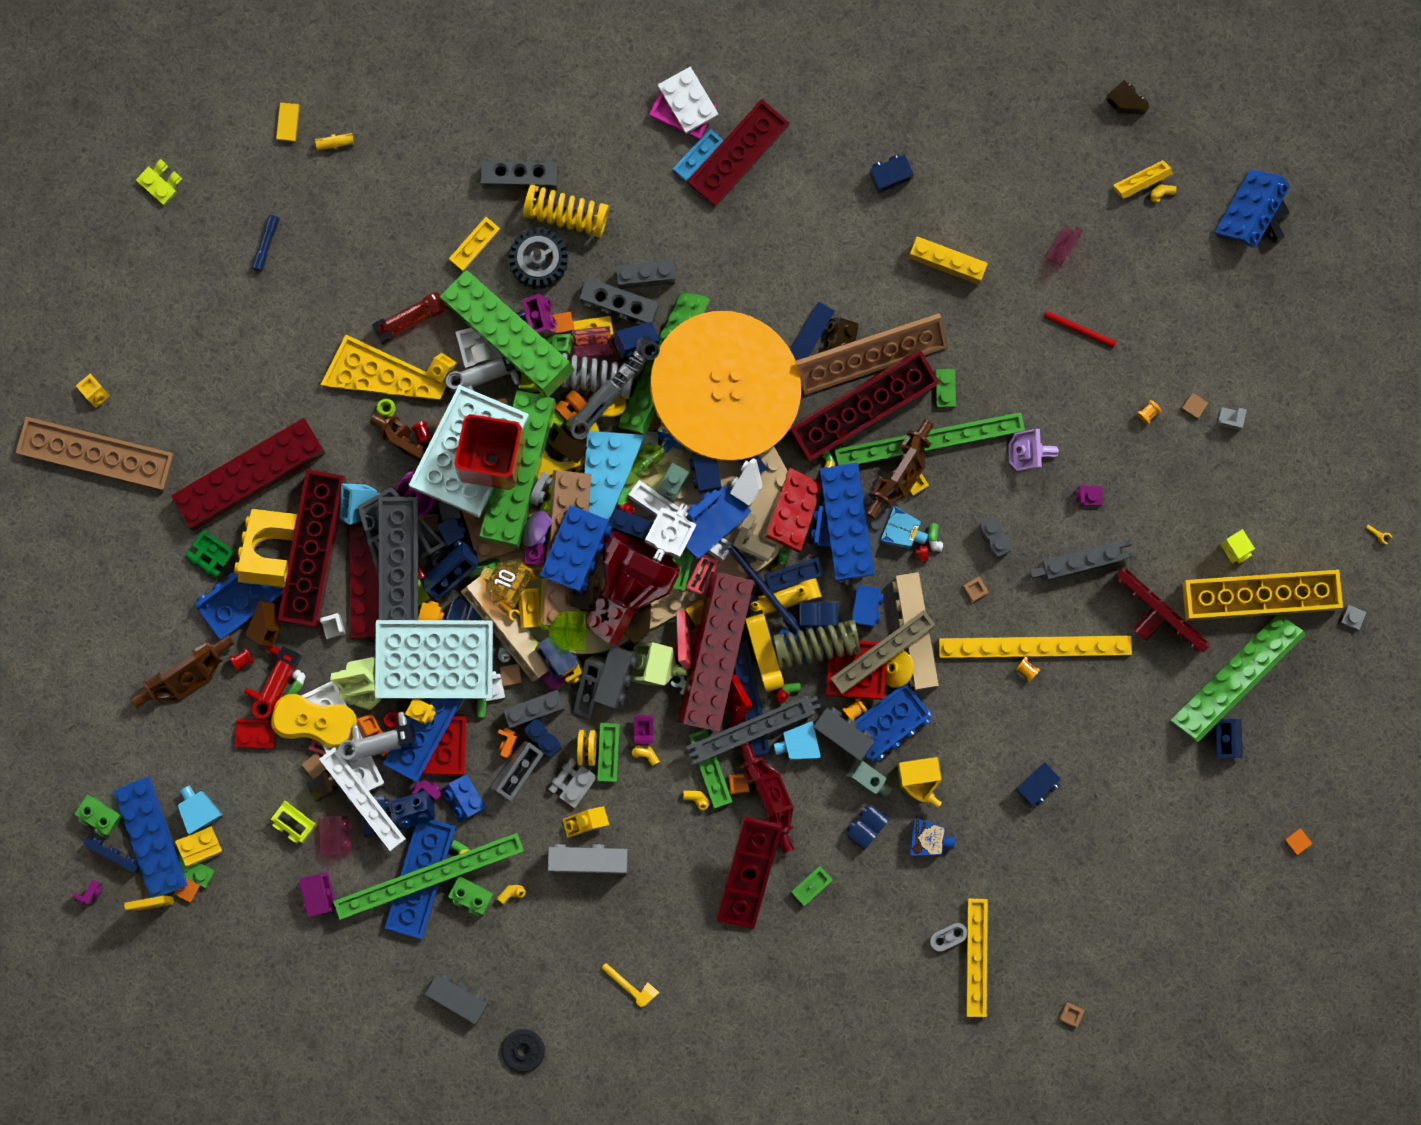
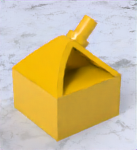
M938 757L899 763L897 771L900 789L909 797L921 803H930L938 809L942 802L935 798V794L932 793L941 782Z

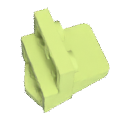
M371 657L348 662L346 670L331 673L330 680L340 688V697L349 705L354 704L357 707L371 710L383 699L375 698V658Z

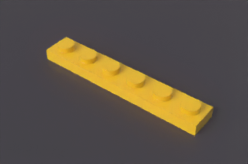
M968 899L966 1017H987L988 899Z

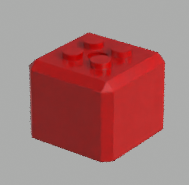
M474 414L464 417L454 461L455 469L461 482L504 490H511L516 486L525 443L523 430L519 422ZM494 455L497 457L495 463L490 464L486 461V458Z

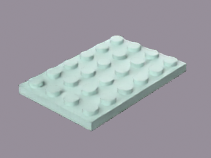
M459 385L409 483V488L480 518L494 488L463 483L458 478L454 461L464 417L474 414L519 422L523 430L529 419V414ZM494 455L486 458V461L490 464L495 463L497 457Z
M376 620L375 698L492 699L493 621Z

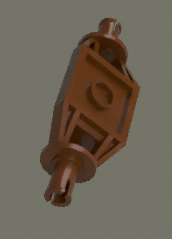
M377 413L372 416L370 423L381 429L382 439L390 440L403 453L421 462L426 449L419 444L411 443L412 441L409 440V436L412 430L407 425L401 423L399 417L393 415L385 419Z
M924 419L917 432L911 430L907 432V437L900 446L904 454L900 465L893 471L890 480L880 478L875 489L869 493L871 499L874 500L865 513L869 518L876 520L883 507L892 508L894 503L906 499L925 468V448L931 446L927 436L934 427L931 421Z
M227 634L215 644L211 643L208 639L205 640V644L192 650L193 654L162 675L160 672L147 682L144 680L142 683L145 690L130 698L133 705L138 709L149 700H154L156 704H159L160 701H180L211 681L219 662H222L220 653L235 645L230 636ZM211 653L213 655V658L206 666L204 660ZM163 687L168 690V692L155 693V690Z

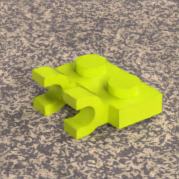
M160 159L153 170L148 166L136 181L165 206L178 193L174 188L180 183L182 178L176 172H173L167 182L163 180L160 176L169 166Z

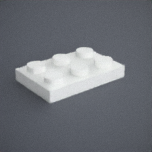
M691 67L658 84L659 90L685 134L718 117V112Z

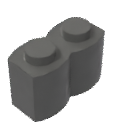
M993 516L982 521L979 525V530L984 540L988 542L991 555L998 559L1011 551V545L1008 538L1002 533V526L998 519Z

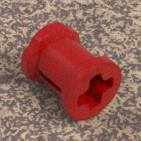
M427 421L419 422L411 427L412 431H415L419 445L426 444L433 438V435H430L426 426Z
M245 648L243 652L236 656H230L237 672L247 664L255 663L248 648Z

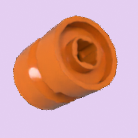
M575 390L569 392L565 396L566 400H561L555 407V410L566 423L570 417L576 416L587 403ZM568 405L573 408L574 411L572 413L567 408Z

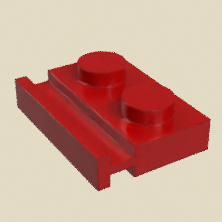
M237 719L235 747L275 749V732L272 728L271 720Z

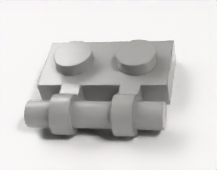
M570 758L567 764L564 763L561 767L562 771L557 778L554 777L551 781L552 785L548 790L555 794L558 788H560L563 792L559 798L573 808H576L597 779V776L583 766L578 771H575L573 767L577 762ZM570 774L573 778L566 786L563 784V781Z

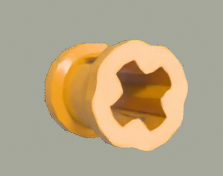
M1150 400L1148 405L1136 414L1146 425H1149L1151 423L1150 420L1157 414H1161L1162 410L1154 401Z
M1025 657L1014 670L1021 672L1027 678V681L1030 682L1040 669L1035 668L1027 661L1028 658Z
M857 698L848 708H843L842 711L848 719L855 721L854 719L863 712L866 713L867 709Z

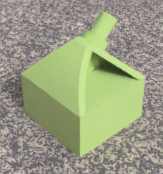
M653 642L638 643L634 646L633 652L637 653L636 658H638L636 667L631 671L632 682L644 685L665 686L673 676H678V674L688 675L689 669L684 670L683 667L676 664L672 647Z

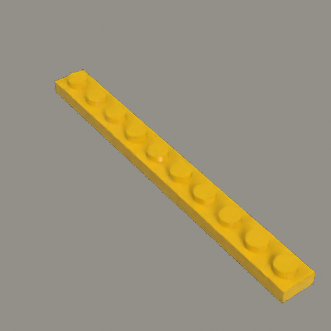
M1131 636L939 639V658L1132 655Z

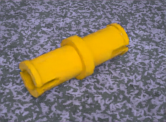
M352 133L338 136L333 134L332 137L315 139L317 151L330 148L335 150L338 147L354 145Z

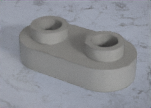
M543 472L540 475L530 496L531 504L538 506L544 502L546 491L552 484L550 474Z
M960 923L952 924L934 933L930 938V945L935 951H944L963 942L967 937V929ZM958 929L961 932L959 937L954 936V930ZM937 938H942V945L936 944Z

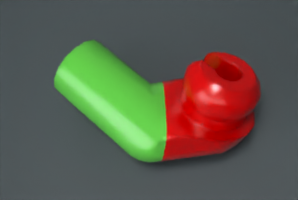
M623 487L617 505L620 510L633 514L634 507H631L628 501V495L632 490Z
M800 682L784 684L785 687L777 690L775 694L776 700L779 703H784L790 693L801 692Z
M471 698L472 700H477L476 716L485 717L486 699Z

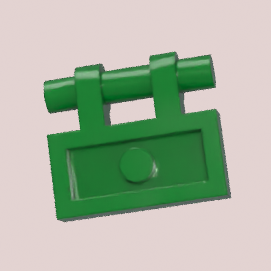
M203 530L192 545L198 551L195 554L188 551L185 557L194 566L197 565L205 570L204 573L218 578L221 572L215 569L216 566L220 564L225 568L235 554V551ZM204 554L212 559L209 564L201 559Z

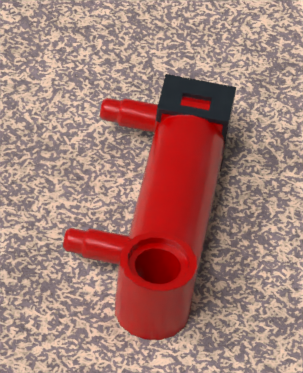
M274 646L266 647V650L277 656L278 660L261 694L248 688L244 690V694L257 700L253 704L252 712L254 716L261 720H268L272 717L276 702L281 697L294 669L297 668L302 658L301 654L284 646L281 649ZM267 705V713L260 715L259 707Z

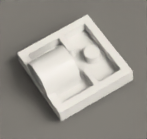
M472 328L456 331L465 369L501 357V354Z

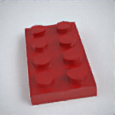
M790 468L787 470L786 479L781 487L765 537L795 552H800L823 486L822 483Z

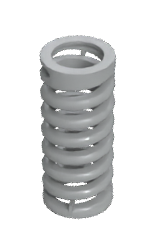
M563 353L562 355L567 359V354ZM572 355L570 363L575 371L561 386L566 388L571 383V388L576 390L581 382L582 391H587L591 384V391L596 393L607 379L612 381L613 376L617 375L618 364L616 362L611 364L607 378L608 362L606 360L601 362L597 376V359H592L587 374V357H582L577 373V356ZM634 375L630 380H627V384L622 385L620 398H630Z

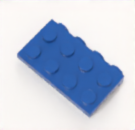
M1250 169L1214 233L1219 237L1244 242L1251 248H1255L1288 192L1289 183L1281 175Z
M569 505L540 577L573 589L579 594H582L583 590L586 591L590 583L589 575L594 573L597 562H595L597 556L601 555L605 545L603 542L605 537L608 538L612 531L610 521Z
M233 572L223 584L221 582L216 584L212 588L213 591L211 593L201 595L196 600L195 607L221 640L227 634L230 635L252 619L259 600L275 602L282 597L283 593L279 587L238 582V575Z
M908 684L897 688L885 697L884 700L854 721L858 724L857 729L861 732L866 730L874 736L872 739L875 743L866 754V758L870 763L874 760L877 763L885 757V751L889 748L893 751L901 745L899 741L902 738L906 737V739H909L916 733L914 729L919 725L923 728L931 722L930 717L932 713L927 710Z

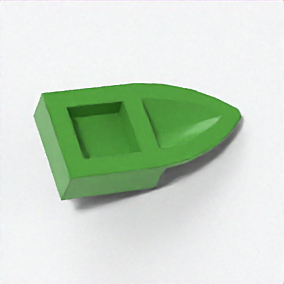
M556 334L544 338L561 354H570L573 342L571 334Z

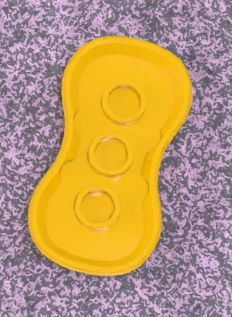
M288 694L282 696L276 702L272 712L271 724L274 732L283 738H311L328 748L333 749L335 747L338 749L342 742L346 740L352 741V725L357 724V719L354 711L345 705L333 704L322 706L314 704L300 695Z

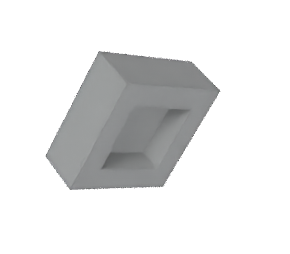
M1348 605L1341 624L1355 630H1360L1366 612Z

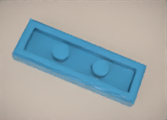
M710 129L678 162L672 171L687 183L691 176L724 140Z

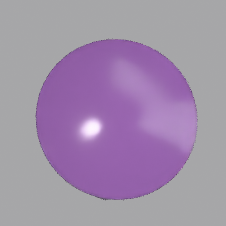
M536 512L528 519L522 534L524 545L531 547L534 545L541 546L544 543L545 534L553 522L546 512Z

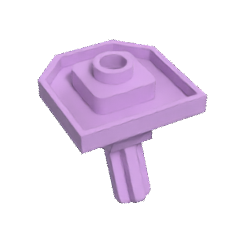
M1040 429L1015 433L1009 442V463L1017 471L1042 467L1041 457H1057L1059 453L1057 446H1042L1040 442Z

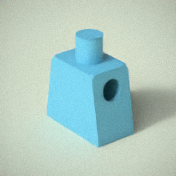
M341 484L339 519L348 524L362 521L358 505L378 495L377 490L368 485Z
M813 721L784 732V741L774 743L776 755L787 753L789 761L820 759L821 756Z
M187 786L180 791L185 801L180 803L178 808L189 835L200 831L223 817L220 810L204 792L200 791L195 794L191 786Z

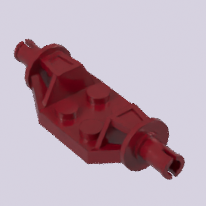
M750 742L738 746L745 760L744 765H741L739 768L740 770L743 769L747 784L756 783V789L761 795L766 812L769 814V817L764 819V821L781 824V816H783L779 844L783 854L794 850L795 848L788 835L789 831L794 829L791 826L794 807L780 773L763 761L765 760L764 757L758 758L755 756Z

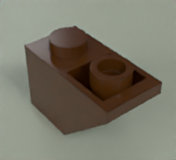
M259 600L245 635L257 644L273 647L280 631L277 606L273 602Z

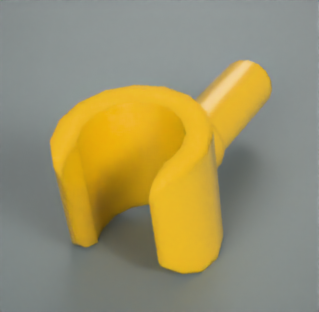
M1367 525L1366 529L1375 534L1381 544H1388L1384 541V536L1392 539L1390 533H1381Z

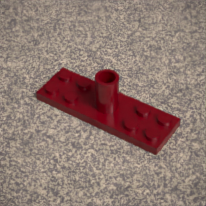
M1123 566L1117 573L1119 577L1117 580L1124 587L1129 586L1133 590L1132 594L1137 599H1144L1152 607L1133 627V630L1144 640L1148 641L1167 620L1176 628L1175 632L1182 639L1186 637L1191 641L1190 646L1195 651L1199 652L1201 650L1204 653L1209 648L1210 643Z
M743 817L716 922L755 928L781 835L782 824Z

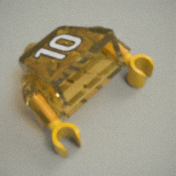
M511 560L504 563L498 562L494 570L485 567L481 573V577L488 580L486 586L491 600L503 613H507V618L510 621H515L511 616L512 612H515L518 616L520 615L518 610H512L511 607H515L529 579L534 581L539 579V577L534 575V571L537 573L542 571L538 567L532 569V566L525 564L521 560Z

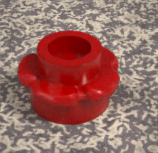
M920 544V548H916L917 560H921V563L929 561L928 546H922V544Z
M390 711L383 718V724L386 725L388 730H394L400 726L398 713Z

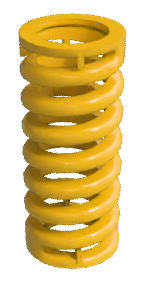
M530 185L523 208V218L534 219L537 215L539 222L547 219V223L552 225L556 221L558 227H563L566 224L567 229L572 230L576 226V230L579 233L585 229L587 235L593 234L595 237H602L608 217L609 205L600 203L592 222L595 202L591 200L582 220L585 199L580 198L572 218L575 196H570L563 214L565 193H561L553 212L556 191L551 190L543 210L546 189L541 188L534 206L533 201H536L534 194L535 191L538 192L539 187Z

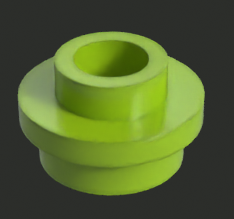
M383 399L379 401L377 412L381 417L389 418L394 415L396 406L392 400ZM386 405L390 407L388 412L383 411V407Z

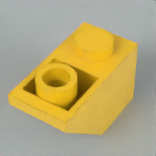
M604 806L589 809L562 819L567 838L609 825Z

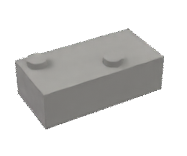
M554 844V847H549L548 871L627 874L628 849L604 848V845L593 844L592 848H569L566 845Z

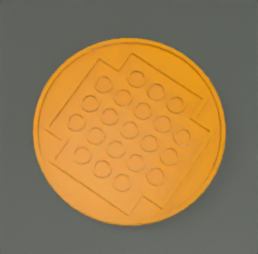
M732 311L707 312L694 316L678 325L659 347L660 352L653 361L650 375V391L653 406L667 432L686 449L708 459L740 461L766 452L778 443L790 429L800 405V376L795 358L789 347L773 329L751 316Z

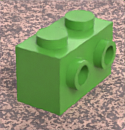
M88 794L75 812V815L79 817L78 821L85 826H88V824L95 827L93 831L102 837L105 834L111 836L122 819V815Z
M459 876L448 897L452 899L450 903L460 908L462 905L469 907L468 912L478 917L479 914H485L495 894Z

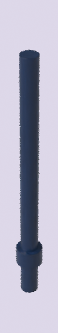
M731 544L727 548L782 616V621L786 626H790L795 634L799 630L804 633L796 623V618L792 613H788L739 550Z

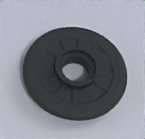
M515 1030L503 1042V1060L509 1068L516 1072H530L536 1069L544 1058V1043L540 1036L531 1030ZM521 1045H526L529 1049L528 1055L524 1057L518 1054V1048Z

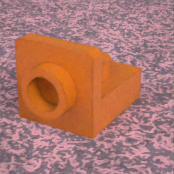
M504 728V730L499 729L498 734L507 737V741L503 740L500 745V755L509 759L518 738L514 736L515 732L507 728Z

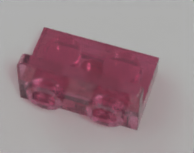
M1064 226L1048 251L1046 258L1061 267L1080 238L1083 230L1079 227L1072 230Z
M610 326L572 330L574 352L577 359L613 354L609 346L611 338Z
M349 816L319 817L321 856L351 854V824Z

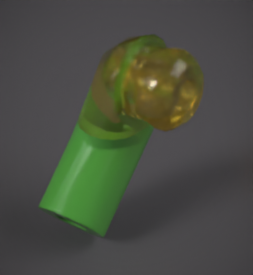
M786 549L779 550L778 565L772 564L771 572L785 568L788 562V551Z

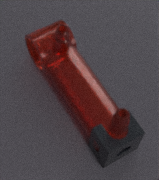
M434 292L407 309L385 320L383 318L373 323L372 326L379 340L384 344L394 339V336L422 321L444 313L447 307L440 294Z

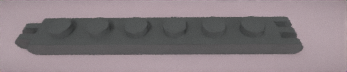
M805 696L684 747L685 751L694 750V752L687 755L688 758L697 757V759L690 762L691 765H695L815 714V709L821 707L820 703L812 706V702L818 700L817 696L811 699Z

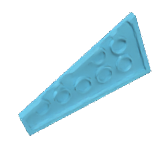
M589 431L585 459V474H592L588 512L610 520L645 435Z

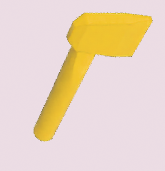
M607 963L601 968L636 999V1004L640 1007L647 1005L659 993L648 982L640 993Z

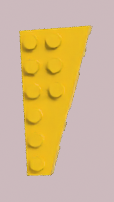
M345 335L321 383L322 387L441 401L448 387L446 381L441 383L429 376L425 371L348 335Z

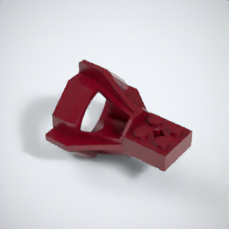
M613 529L604 544L605 547L602 552L604 587L583 625L607 643L618 646L635 612L670 594L679 577L680 568L678 563L665 554L660 563L657 562L660 555L654 561L653 557L657 549Z

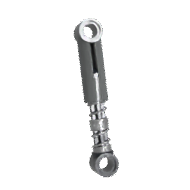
M647 336L641 337L636 343L634 356L632 358L629 357L630 360L627 364L624 363L618 370V374L615 377L613 376V380L609 381L607 379L576 416L568 419L566 428L574 438L584 439L587 437L592 425L622 393V385L627 384V380H630L635 374L634 372L638 371L640 365H644L643 363L655 359L659 355V345L653 339ZM651 345L650 350L645 352L646 346ZM581 424L580 429L575 431V427Z

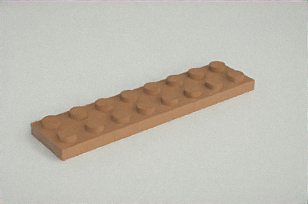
M938 313L797 360L795 363L803 393L807 395L888 368L916 350H921L924 355L948 348L942 317Z
M30 417L25 418L16 449V454L162 491H165L175 455L171 452Z
M553 470L549 515L553 522L548 528L546 560L569 505L588 512L592 474ZM544 579L540 625L579 628L580 609L570 606L573 589Z

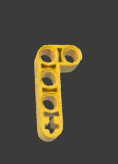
M764 613L746 618V624L766 692L785 687Z

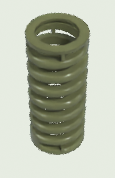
M855 620L844 622L845 626L841 622L838 623L837 634L833 625H828L827 637L821 626L817 627L816 636L813 629H807L806 639L801 630L797 631L796 641L793 634L788 632L786 634V645L784 634L774 635L780 669L786 668V665L789 668L793 666V654L796 663L801 666L803 664V651L809 664L813 663V649L817 660L822 662L824 659L823 646L827 658L832 660L834 658L833 643L837 656L842 658L844 656L843 641L849 656H852L854 653L855 655L861 654Z

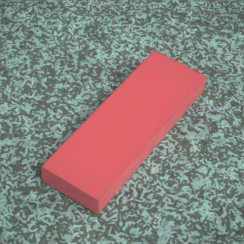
M682 609L676 611L678 658L684 670L692 667L690 618Z

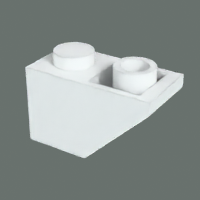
M754 458L743 464L740 469L743 473L740 478L736 477L731 484L733 489L730 494L749 506L754 502L763 487L757 460Z

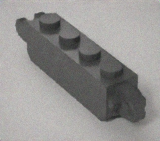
M1131 540L1121 543L1114 542L1044 560L1038 564L1039 568L1029 572L1031 579L1042 577V581L1046 580L1048 582L1118 564L1122 560L1135 557L1136 555L1135 552L1121 555L1120 548L1133 545Z

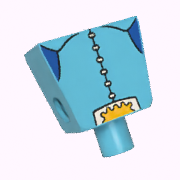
M894 506L880 543L910 549L913 541L924 545L928 534L918 530L921 523L919 520Z

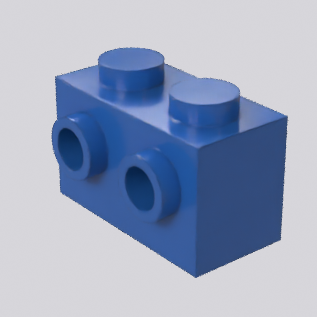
M857 585L852 620H855L856 626L874 628L875 624H879L880 612H877L878 605H882L883 594L880 593V588Z

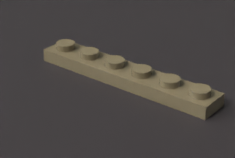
M923 610L831 678L832 682L842 695L935 628V623Z

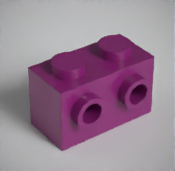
M536 294L522 300L526 319L531 328L543 338L557 333L555 328L557 323L551 312L552 303L547 297Z
M328 872L299 878V888L303 894L304 909L308 917L336 910Z

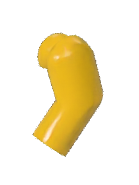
M1158 185L1151 191L1150 200L1158 203L1160 202V197L1164 194L1175 195L1176 186Z
M637 745L632 750V755L635 758L640 756L646 757L652 767L660 762L651 747Z
M684 790V800H693L702 811L708 808L709 800L703 792Z
M508 885L497 899L502 904H505L510 897L523 898L526 891L521 885Z

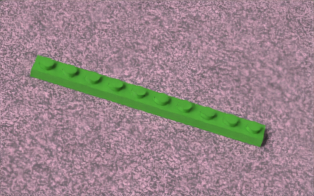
M1020 412L931 430L927 436L931 446L925 448V452L1023 432L1025 428L1022 414ZM907 435L835 449L837 466L857 462L861 465L901 457L904 454L900 446Z
M518 833L333 902L339 919L342 920L524 852Z

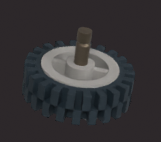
M536 228L533 231L529 229L527 233L522 232L520 237L517 236L514 244H511V250L509 251L511 271L514 277L520 283H524L526 287L531 286L532 289H537V287L545 289V286L551 287L554 282H559V278L563 277L565 270H567L568 255L566 246L562 239L557 237L553 231L551 233L548 229L541 230Z

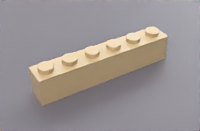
M919 572L898 575L895 577V581H892L893 591L898 594V600H895L897 612L901 611L900 627L925 610ZM928 632L906 648L914 664V672L909 681L910 687H914V691L937 688L939 686L930 634Z
M482 574L464 588L461 593L484 621H493V633L531 681L534 682L548 671L535 650L540 641L533 637L529 632V628H521L520 619L515 612L511 614L515 621H510L507 618V613L497 602L501 600L509 608L514 609L504 601L505 597L503 594L501 597L495 595L497 590L494 588L491 579L484 578V574Z

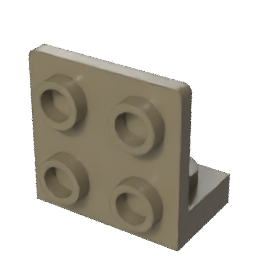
M749 513L733 546L743 553L754 555L760 561L768 562L776 545L752 534L757 525L754 523L756 516Z

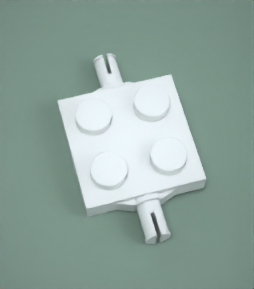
M683 503L680 504L677 513L661 508L644 541L657 549L653 560L656 561L658 555H660L657 560L658 563L661 562L664 553L679 559L697 525L684 517L688 506L685 505L682 511Z

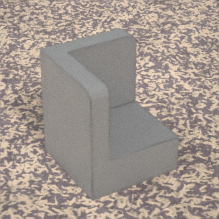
M1221 408L1217 426L1240 431L1243 428L1247 409L1239 408L1236 411Z

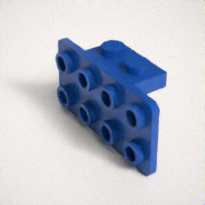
M724 486L719 491L715 489L711 494L707 492L700 499L701 502L698 505L693 504L687 510L686 519L697 525L685 548L696 559H700L751 513V509L743 501L730 494L732 490L728 486Z

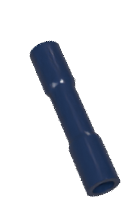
M268 216L264 234L253 261L252 269L263 271L267 253L280 219L277 216Z

